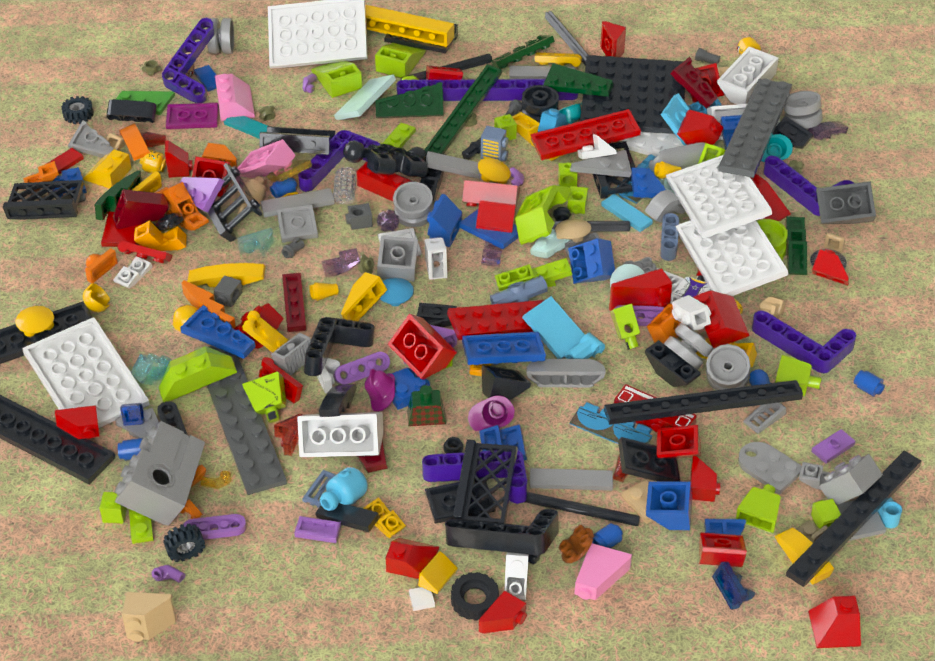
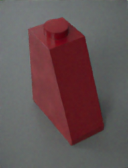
M123 189L112 217L116 229L144 224L149 220L151 222L157 221L164 217L165 212L168 211L169 203L166 201L164 194Z

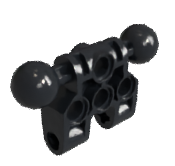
M350 141L343 149L345 159L351 163H358L363 158H367V168L376 174L393 175L395 172H400L409 177L424 178L427 174V153L420 147H413L409 151L388 144L369 145L368 148H364L361 142Z

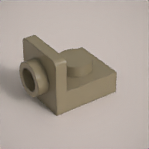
M810 520L796 528L812 543L828 529L827 526L819 529Z

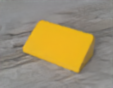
M439 551L420 573L418 586L438 594L458 568L444 553Z

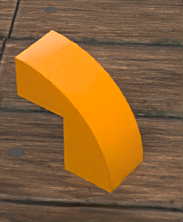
M149 220L135 228L134 241L141 246L159 251L181 250L186 248L187 235L178 226L163 234Z

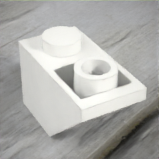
M507 552L505 591L520 600H526L529 554Z

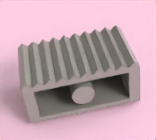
M298 333L271 354L274 364L287 374H294L295 370L304 366L305 353L311 341L310 337Z

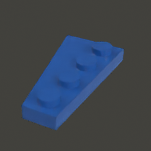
M204 305L180 327L181 333L243 359L255 348V342L239 330L235 331L231 324L227 321L224 323L214 312L210 313Z

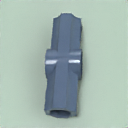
M539 276L526 282L513 283L508 286V289L490 295V302L492 305L529 301L532 297L548 292V287L543 276Z

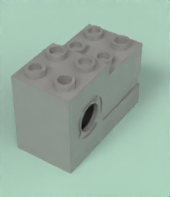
M162 421L156 427L152 426L147 438L144 437L140 443L139 448L141 451L137 455L134 454L129 465H125L120 476L123 479L115 489L117 494L115 503L163 525H170L185 507L205 442L192 435L188 436L183 431Z

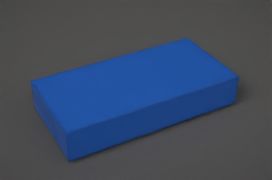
M209 65L194 69L195 76L204 85L207 92L217 89L216 74Z

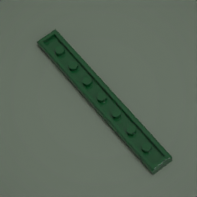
M489 64L485 66L425 148L426 153L428 151L438 154L446 152L501 76V69Z

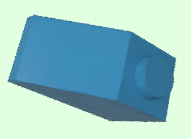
M552 108L542 112L538 132L568 125L566 116L559 113V110Z

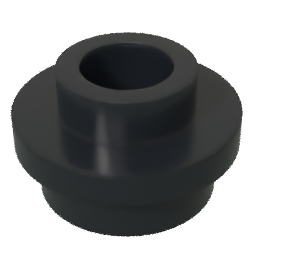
M558 207L553 211V217L556 221H565L571 216V211L566 207Z
M457 437L448 438L443 445V450L446 454L462 453L464 449L463 443Z

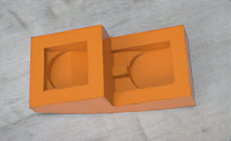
M55 161L39 166V173L25 177L23 180L24 183L53 181L59 175Z

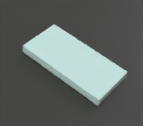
M394 74L370 79L334 115L335 119L343 120L361 116L395 82Z

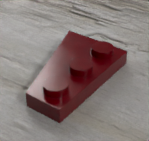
M689 56L670 74L707 109L718 97L708 82L702 80L700 77L701 72L698 68L695 69L691 64L692 59Z

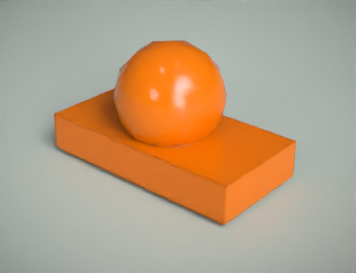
M110 248L102 255L92 254L86 259L87 267L85 268L88 282H96L118 264L114 249Z

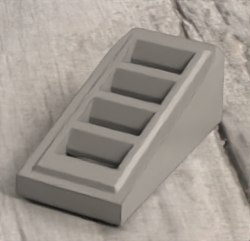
M780 402L760 405L743 423L759 434L786 415V407ZM766 412L770 417L768 418L763 413ZM760 416V417L763 418L765 421L762 422V421H761L759 418H757V417ZM755 420L760 426L757 427L751 421Z

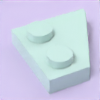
M552 229L550 235L537 239L530 249L531 255L548 259L555 252L565 248V243L571 239L556 238L555 229Z

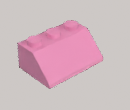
M233 74L216 75L221 121L238 116L255 118L250 85Z
M282 139L251 151L237 169L241 172L240 177H265L271 172L276 173L282 168L287 169L290 167L296 155Z

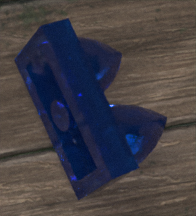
M721 562L712 578L730 609L734 610L739 608L743 602L751 600L755 596V592L741 585L742 575L733 571L729 562Z

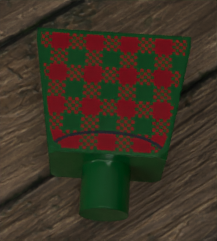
M424 385L420 388V391L411 392L407 409L408 427L446 424L445 408L439 390H432L430 386Z

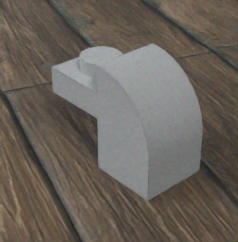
M664 190L651 200L645 212L654 220L662 222L665 214L673 212L683 214L685 209L673 192Z

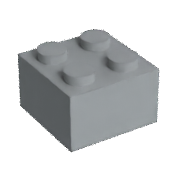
M381 236L377 276H380L381 279L402 278L414 282L418 239Z
M870 454L863 457L857 455L849 460L848 464L842 462L834 468L835 471L824 477L825 481L819 487L827 499H833L835 504L839 505L863 494L883 474Z

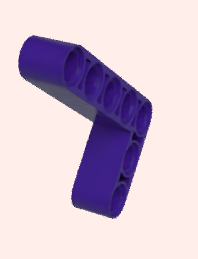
M202 18L162 72L163 84L166 88L194 103H204L206 101V90L204 85L186 76V73L214 36V25L210 18Z
M347 130L339 131L330 140V154H316L298 173L300 190L305 192L312 191L344 158L343 149L348 142H361L364 148H368L369 145L378 146L380 143Z
M768 156L765 159L764 175L811 213L820 216L816 194L817 187L780 158ZM843 180L833 186L854 184V182Z
M757 311L753 316L752 331L797 360L811 364L812 369L819 373L830 372L854 349L856 333L851 329L840 330L822 346L768 312Z
M519 450L517 451L509 499L512 503L516 504L527 500V476L523 454ZM480 451V458L483 461L492 455L490 451ZM504 451L499 455V458L505 462L511 458L512 452ZM464 453L425 456L422 459L423 479L427 482L459 481ZM496 458L487 464L491 471L501 465ZM483 467L477 471L476 476L478 478L485 477L489 472ZM504 468L495 476L497 478L508 477V472Z

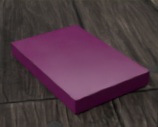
M218 103L168 104L166 129L217 128L219 105Z

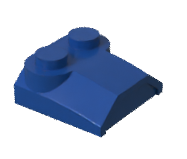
M405 368L392 373L395 376V397L392 402L397 410L407 407L411 392L420 391V388L424 385L430 386L429 380L420 379L411 368Z

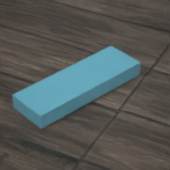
M615 194L601 203L602 207L621 220L630 221V226L639 232L653 223L651 218Z

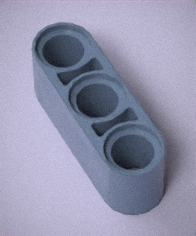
M674 213L665 214L662 221L660 256L667 261H672L677 256L678 231L676 230V225H679V217Z

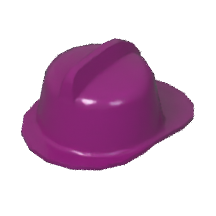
M370 370V375L366 379L364 387L370 397L371 409L373 411H383L392 403L395 397V376L392 373L386 374L383 371Z
M497 395L487 398L470 409L468 414L469 425L475 431L496 425L499 428L506 426L514 418V406L504 396Z

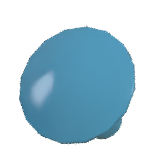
M388 278L383 281L387 291L380 299L391 306H399L413 296V286L409 281L402 278Z

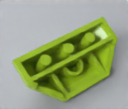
M205 346L170 361L159 385V391L163 402L172 401L237 373L231 356Z

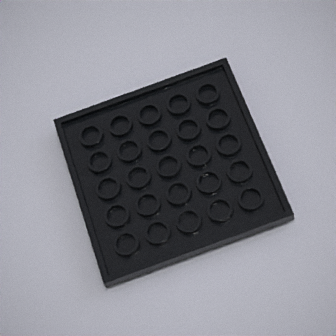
M587 55L585 72L613 80V87L609 97L583 94L580 121L629 109L641 132L675 134L663 119L661 113L674 95L679 93L685 101V88L670 74L683 61Z

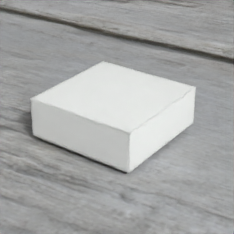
M422 587L409 590L413 611L435 607L431 591Z

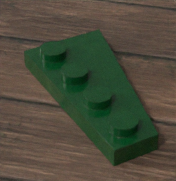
M539 35L536 37L537 39L525 42L526 46L514 48L513 53L507 52L491 60V64L494 67L503 69L512 61L515 63L522 60V57L525 55L531 56L536 54V50L540 48L542 50L549 48L550 44L555 42L554 37L551 35Z
M553 63L543 85L552 87L557 92L609 97L613 87V80Z
M442 82L432 86H425L418 90L407 91L404 94L376 100V118L444 116Z

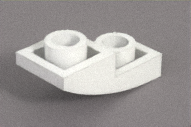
M136 256L128 268L123 266L113 281L126 288H131L153 266L150 262Z

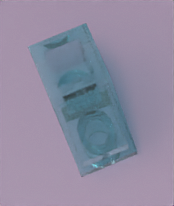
M140 353L131 370V374L142 384L154 385L163 378L167 366L172 360L164 355L158 357L152 353H149V355Z

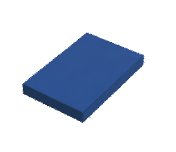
M478 209L459 222L460 229L501 249H505L519 238L517 226L514 223L512 233L476 228Z

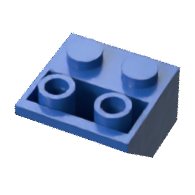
M441 194L439 200L435 201L433 211L428 214L427 222H429L427 235L430 236V239L443 238L445 246L451 247L460 230L459 222L462 221V211L445 194Z
M597 238L568 248L573 284L604 281L611 278L612 273L615 271L611 241Z

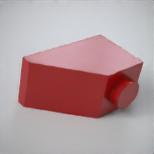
M169 140L165 141L168 177H190V171L193 170V160H189L188 152Z
M820 249L812 268L813 274L848 286L849 277L838 255L832 250L825 249L824 251Z
M96 405L55 410L56 425L60 429L78 439L100 437Z
M693 456L690 479L692 500L715 502V496L720 495V483L717 482V474L701 459Z
M504 590L479 619V632L483 634L513 630L517 624H523L527 617L526 603Z

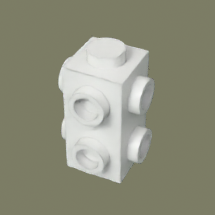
M688 295L672 302V314L675 320H678L692 330H701L704 326L711 324L709 307Z

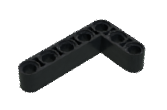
M332 317L321 318L305 353L304 373L308 376L321 375L334 343L371 347L374 341L375 326L367 322Z
M555 509L541 510L530 526L451 519L445 522L446 544L449 546L529 555L544 554L559 533L558 512Z

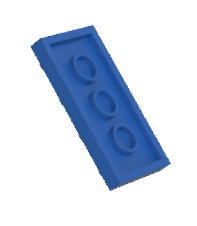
M539 332L462 336V344L468 365L545 361L546 353Z

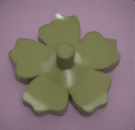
M792 160L789 162V166L800 175L803 173L801 169H803L804 163L802 161Z

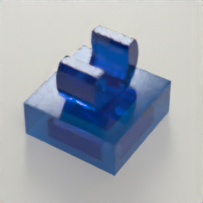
M142 403L122 404L120 406L124 426L141 425L145 422Z

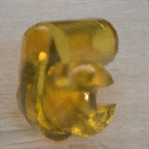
M222 471L220 477L216 479L203 476L200 485L211 489H220L230 484L232 480L230 478L231 473L229 471Z

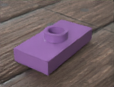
M840 429L814 446L811 452L827 464L853 447L856 441Z
M300 516L294 532L295 537L336 543L341 529V522Z

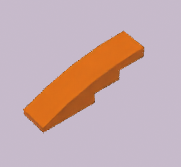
M185 280L182 281L183 294L192 306L199 309L204 305L210 313L214 312L224 323L227 321L233 329L236 327L235 318L225 313L224 305L215 302L214 294Z

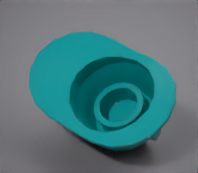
M582 103L559 110V113L566 116L568 124L576 123L581 118L580 105Z
M781 134L772 135L761 161L765 163V159L768 156H776L781 160L787 159L793 150L790 139Z

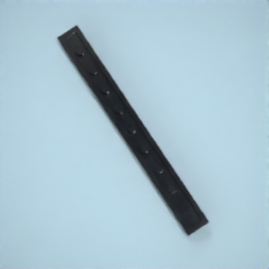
M797 380L607 404L604 405V412L609 425L802 400L803 392Z
M904 450L882 472L883 475L861 494L787 569L786 576L802 587H805L921 466L922 460Z

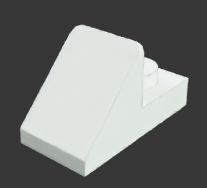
M593 134L594 147L588 145L578 150V157L581 159L617 154L613 147L595 134Z
M330 358L327 359L322 374L317 376L325 394L332 388V384L335 383L334 371L340 366L339 361Z

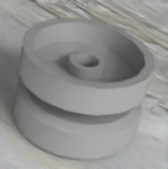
M210 18L214 25V36L207 44L209 54H218L220 48L224 54H233V19L223 18L220 26L218 18Z
M799 91L789 95L784 106L785 116L805 129L815 127L822 122L821 97L818 93Z
M408 182L399 186L394 192V212L396 220L400 224L407 227H421L429 223L427 222V217L434 207L432 192L426 185L420 182Z
M680 323L675 329V333L682 341L680 342L675 337L669 336L664 345L698 370L703 364V360L695 353L698 351L703 356L708 357L714 348L696 331Z
M727 344L720 345L712 350L706 362V375L710 386L715 390L746 386L750 376V361L743 349Z

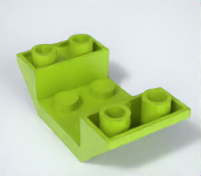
M552 185L526 196L515 217L521 245L528 242L532 243L540 237H547L551 234L555 222L547 212L553 206L561 205L568 200L571 192L569 187Z

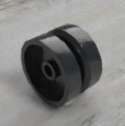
M535 85L525 89L522 93L521 112L540 123L542 112L551 108L558 110L559 95L557 91L546 85Z

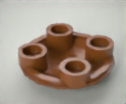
M578 525L574 529L573 534L560 543L558 548L562 552V561L571 564L585 555L594 538L593 531L590 528Z

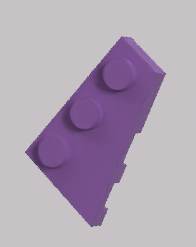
M183 177L180 183H184L195 206L208 213L224 180L220 178Z

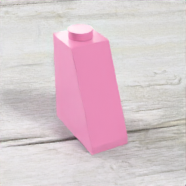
M592 543L575 582V595L585 600H596L630 570L632 554Z

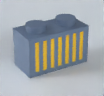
M486 126L481 135V159L494 158L501 162L507 160L508 151H506L509 139L506 137V130Z

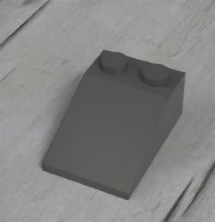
M871 181L816 189L821 224L874 222L876 211Z

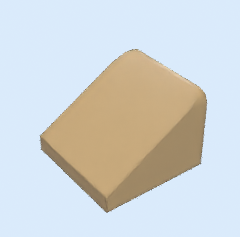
M109 133L106 138L115 150L119 151L126 145L123 138Z
M827 233L824 247L842 252L845 238Z

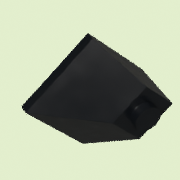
M482 364V393L487 398L499 395L512 400L531 387V383L518 370Z

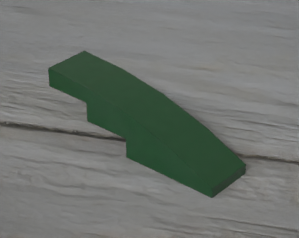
M137 170L123 178L94 204L96 220H104L110 211H115L123 189L132 190L142 182L141 171Z
M787 216L786 248L788 274L807 275L805 217Z

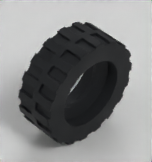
M470 572L466 575H461L452 585L451 605L453 610L459 616L465 617L468 620L473 619L475 621L480 619L499 597L498 585L492 577L490 578L488 575L481 574L480 572ZM476 588L485 593L486 599L480 604H470L465 601L464 595L468 590Z

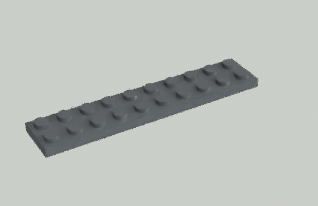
M766 78L758 79L722 157L718 172L754 178L791 93L792 84L784 81H771Z
M209 346L214 350L231 356L237 373L209 384L207 388L246 494L251 495L286 485V477L262 416L255 412L242 384L248 381L238 356L214 346Z

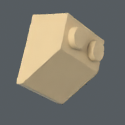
M126 593L122 618L127 639L136 642L150 640L176 622L171 594Z

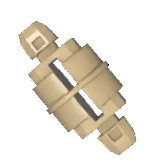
M257 176L245 185L252 197L261 204L260 201H263L266 187L264 186V178ZM245 201L239 206L238 214L247 206Z

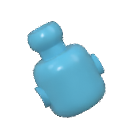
M354 467L345 468L328 481L326 492L320 497V504L325 510L332 511L337 508L338 503L344 505L356 503L358 499L365 495L368 489L366 477L360 470Z

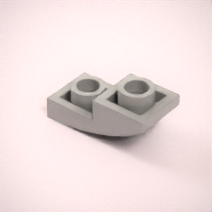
M803 462L799 480L821 490L819 486L825 481L824 477L830 472L823 471L822 465Z

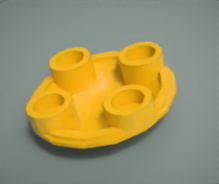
M484 158L478 162V170L482 174L481 179L485 182L493 181L506 184L511 177L509 167L498 159Z
M44 306L28 307L22 310L15 320L17 328L23 331L27 337L54 327L53 312Z

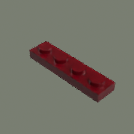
M301 273L282 274L287 332L307 331Z

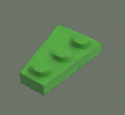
M121 91L116 99L153 102L157 105L156 114L161 115L174 98L175 92Z

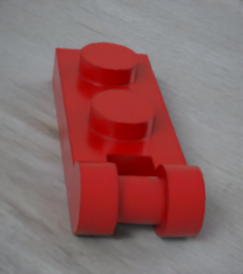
M125 241L118 244V250L122 253L132 254L134 252L137 253V257L147 259V256L153 257V261L164 264V261L170 262L173 256L163 251Z
M264 357L261 362L262 369L259 371V378L279 372L284 378L286 398L293 404L298 402L303 385L275 365L273 359Z

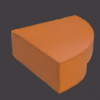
M202 464L196 469L191 487L205 477L207 469Z
M187 499L185 507L180 511L182 514L185 512L189 513L191 519L200 518L203 515L190 499Z

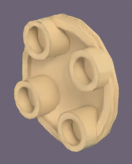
M568 219L556 226V238L571 239L577 243L584 240L583 237L588 235L592 228L587 221Z

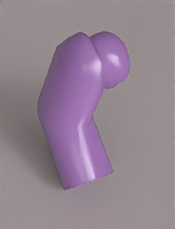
M314 73L303 78L302 89L304 92L312 93L314 91L312 89L314 85L311 84L317 80V76Z
M510 168L511 176L514 178L511 184L519 187L524 182V176L516 168Z
M170 565L160 566L152 570V577L156 581L173 579L181 583L186 576L185 573Z

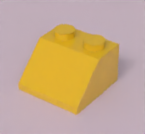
M115 149L96 163L83 177V180L110 189L132 169L129 154Z

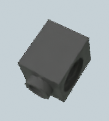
M369 203L348 206V213L345 214L346 224H350L351 230L373 227Z
M224 275L214 289L215 302L232 307L242 294L241 280Z

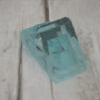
M272 228L237 238L240 254L259 250L264 258L274 243Z

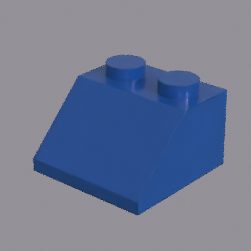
M649 482L646 516L668 530H690L692 511L691 482Z

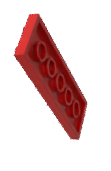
M628 109L530 135L531 141L542 161L577 152L583 149V146L592 145L594 147L593 134L599 136L608 144L641 135V130Z
M545 300L448 308L447 315L458 340H462V336L534 332L522 317Z

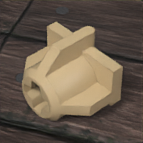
M770 296L760 302L758 311L768 312L779 319L784 311L786 302L783 299Z

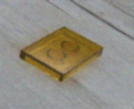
M297 160L292 162V165L287 169L282 168L275 173L268 174L267 178L269 181H284L312 167V163L310 160Z

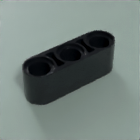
M111 99L108 102L106 118L118 121L132 120L134 122L154 123L157 105L148 101Z

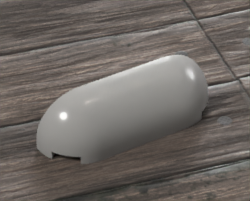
M705 143L664 149L659 152V155L653 161L650 160L648 166L654 172L655 164L661 161L681 167V169L696 165L699 162Z
M545 359V361L531 362L527 366V377L536 383L538 387L590 388L603 379L606 372L603 364L592 359Z

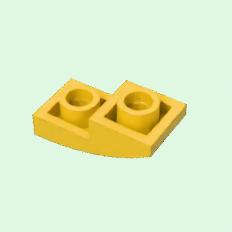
M379 497L363 507V509L379 513L380 518L375 526L388 538H391L406 527L394 510L390 512Z

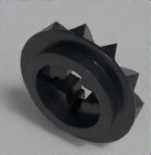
M178 213L168 214L160 218L155 226L159 230L170 229L179 225L184 220L183 215Z

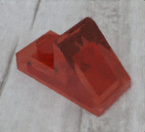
M297 414L274 424L275 437L282 438L281 447H283L284 455H293L299 440L298 416L303 414Z

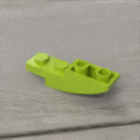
M567 258L533 269L528 264L494 276L499 291L508 289V286L513 283L526 282L539 276H543L547 287L556 286V280L571 276L572 271Z

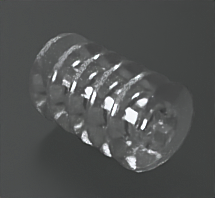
M341 167L335 172L333 197L334 201L340 205H350L355 201L357 174L351 167Z

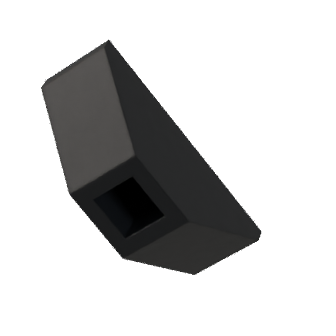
M659 340L645 350V354L656 374L672 387L687 386L701 375L697 369Z

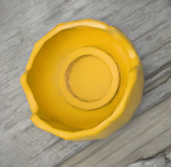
M91 283L84 290L83 301L89 310L99 313L105 311L110 306L108 304L110 297L99 285Z
M191 305L179 307L173 315L174 328L181 332L180 327L198 308Z

